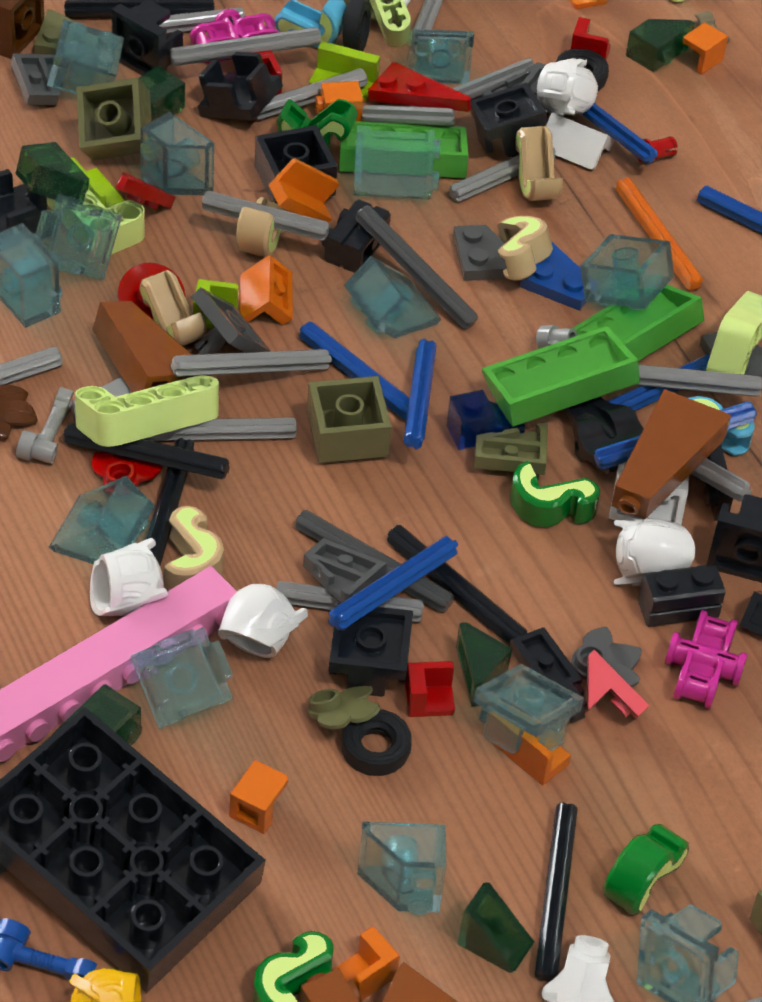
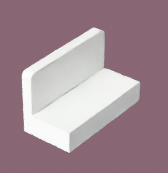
M551 113L546 124L552 133L553 147L556 151L554 154L590 170H595L603 150L610 152L615 141L607 134L555 113Z

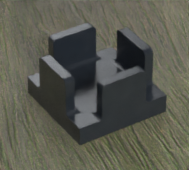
M146 0L131 9L118 4L111 9L112 59L155 84L160 85L167 80V68L172 64L170 50L183 46V32L177 29L167 36V30L159 25L170 18V11L151 0Z
M235 52L232 55L236 72H227L225 76L223 75L220 62L212 60L199 75V81L204 93V99L197 106L200 116L253 121L283 87L280 75L269 74L267 64L263 63L259 53Z
M527 83L482 96L470 102V113L475 121L478 140L486 154L493 152L491 140L502 138L507 157L518 155L519 152L516 150V134L518 130L522 127L545 126V123H548L546 110Z
M10 170L0 171V252L55 233V222L47 210L46 191L34 175L26 176L25 184L13 187V175Z
M745 494L740 512L737 514L728 512L730 504H722L707 565L715 564L719 572L762 583V498Z
M377 607L344 630H337L334 626L329 659V674L337 675V673H344L347 675L346 689L358 686H372L373 691L370 695L379 697L385 695L387 679H397L398 682H405L413 611Z

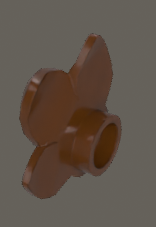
M0 385V438L4 440L8 439L11 426L35 425L38 421L33 407L25 401L28 392L18 386Z

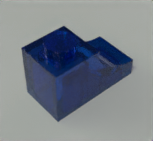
M483 390L450 396L446 426L458 450L475 447L476 436L479 434L499 433L516 427L520 430L519 434L525 433L524 423L512 427L498 404L489 401Z

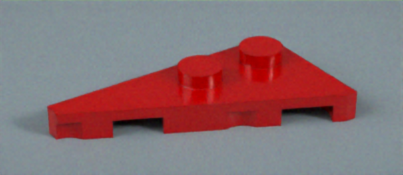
M392 62L368 89L369 101L430 108H451L455 111L464 112L471 110V97L397 62Z
M126 172L121 174L115 187L126 192L125 197L156 210L159 205L171 209L176 196Z

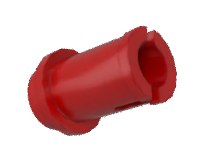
M672 136L653 141L643 139L657 150L658 156L655 159L673 157L677 154V150L670 151V149L678 148L677 142Z

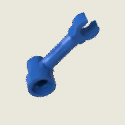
M12 919L0 920V970L10 971L15 961L63 975L68 980H70L73 974L83 978L89 972L95 970L97 963L91 960L74 957L67 959L26 947L31 934L30 929Z

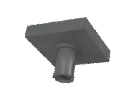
M201 287L192 295V299L215 326L195 345L197 350L201 349L199 351L200 354H217L227 343L245 353L271 351L233 304Z

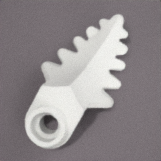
M576 936L575 944H571L569 947L565 968L543 987L542 998L547 1002H614L606 982V974L611 957L607 952L609 944L602 939L592 936Z

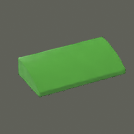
M355 121L349 136L340 141L339 172L466 178L468 145L466 127Z
M654 279L576 325L573 329L576 330L578 336L608 325L640 361L704 321L702 297Z
M608 325L482 368V374L494 399L512 427L640 383L638 359Z

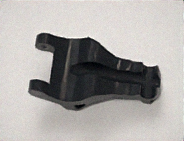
M601 396L563 409L572 423L575 438V455L581 462L587 460L597 468L598 466L594 460L597 449L640 436L644 430L634 410L625 405L606 402ZM618 465L599 470L609 474L617 471Z

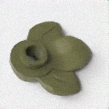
M358 686L345 689L340 693L336 689H324L314 693L309 698L308 713L312 719L318 720V724L323 728L340 729L345 728L349 722L361 723L375 717L381 709L380 705L367 700L373 691L372 686Z

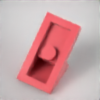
M593 650L587 658V712L610 692L614 696L610 700L611 704L624 717L631 714L637 719L649 707V704Z

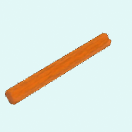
M631 178L619 179L616 182L615 190L686 289L693 291L694 289L701 288L703 277Z

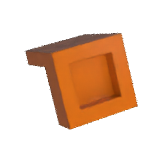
M704 22L683 37V43L692 48L693 52L700 55L697 72L700 74H704L723 61L728 40L726 34Z
M254 760L230 793L229 817L265 834L272 824L273 804L287 786L288 776Z
M372 926L360 934L358 953L335 967L334 970L339 968L347 982L350 980L354 982L360 993L361 1001H363L393 980L399 966L400 955L377 929Z

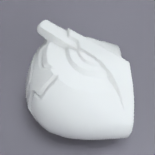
M571 58L550 62L545 65L537 83V98L547 113H555L560 116L565 114L574 115L575 113L583 114L592 107L597 97L598 85L593 73L584 68L587 60Z
M657 519L614 521L616 527L622 528L616 544V561L623 576L615 579L614 584L641 586L643 573L688 568L691 566L695 556V544L689 531L684 526L676 522Z
M153 538L146 539L137 544L134 542L119 550L102 554L100 559L94 561L90 582V604L96 615L126 616L145 604L168 596V591L164 588L162 570L156 557L150 551L156 545Z
M250 584L239 589L229 600L218 635L221 639H228L233 645L247 653L263 658L275 657L287 641L289 633L308 617V612L306 608L294 611V608L284 594L272 586Z

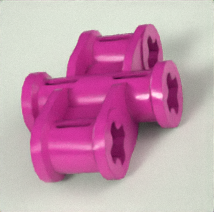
M226 9L216 16L214 22L195 26L190 32V40L193 45L280 32L274 28L275 21L267 13L241 18L236 10ZM232 58L222 59V60H216V61H219V62H221V61H227V60H230V59H232Z
M701 610L692 641L681 638L680 633H673L664 663L669 666L672 663L682 665L673 698L679 700L681 697L704 703L705 708L711 709L720 677L731 680L734 686L739 685L748 654L742 652L740 655L729 652L737 627V620L724 621L708 616L707 611Z

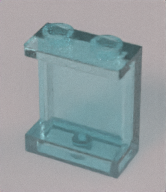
M357 125L353 196L430 200L432 190L438 191L439 171H433L434 159H439L440 139H435V130H428L427 133L370 130V126Z

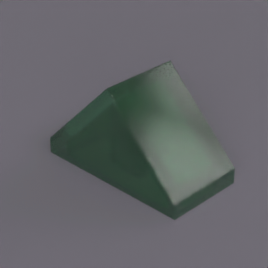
M467 622L459 623L456 649L471 707H476L484 701L508 673L512 648Z
M484 882L462 914L458 945L509 973L515 972L534 944V940L490 882Z

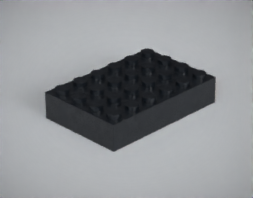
M86 707L80 710L0 779V864L122 972L139 974L141 989L146 993L261 884L266 860Z

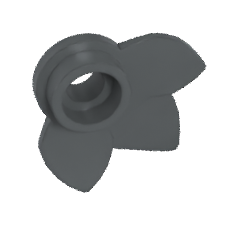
M601 627L588 632L584 636L583 645L572 655L571 665L583 679L587 680V658L595 650L631 687L639 684L640 679L633 669L639 662L642 649L627 644L613 643L608 627Z

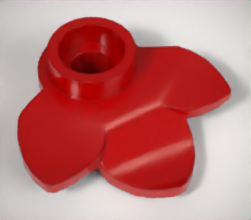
M95 452L91 462L94 473L103 478L105 489L113 494H126L133 491L140 482L153 479L163 468L161 465L104 452Z

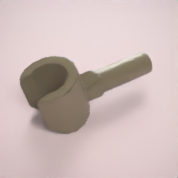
M710 11L695 14L698 20L692 22L694 29L705 22L721 31L715 25L714 16Z

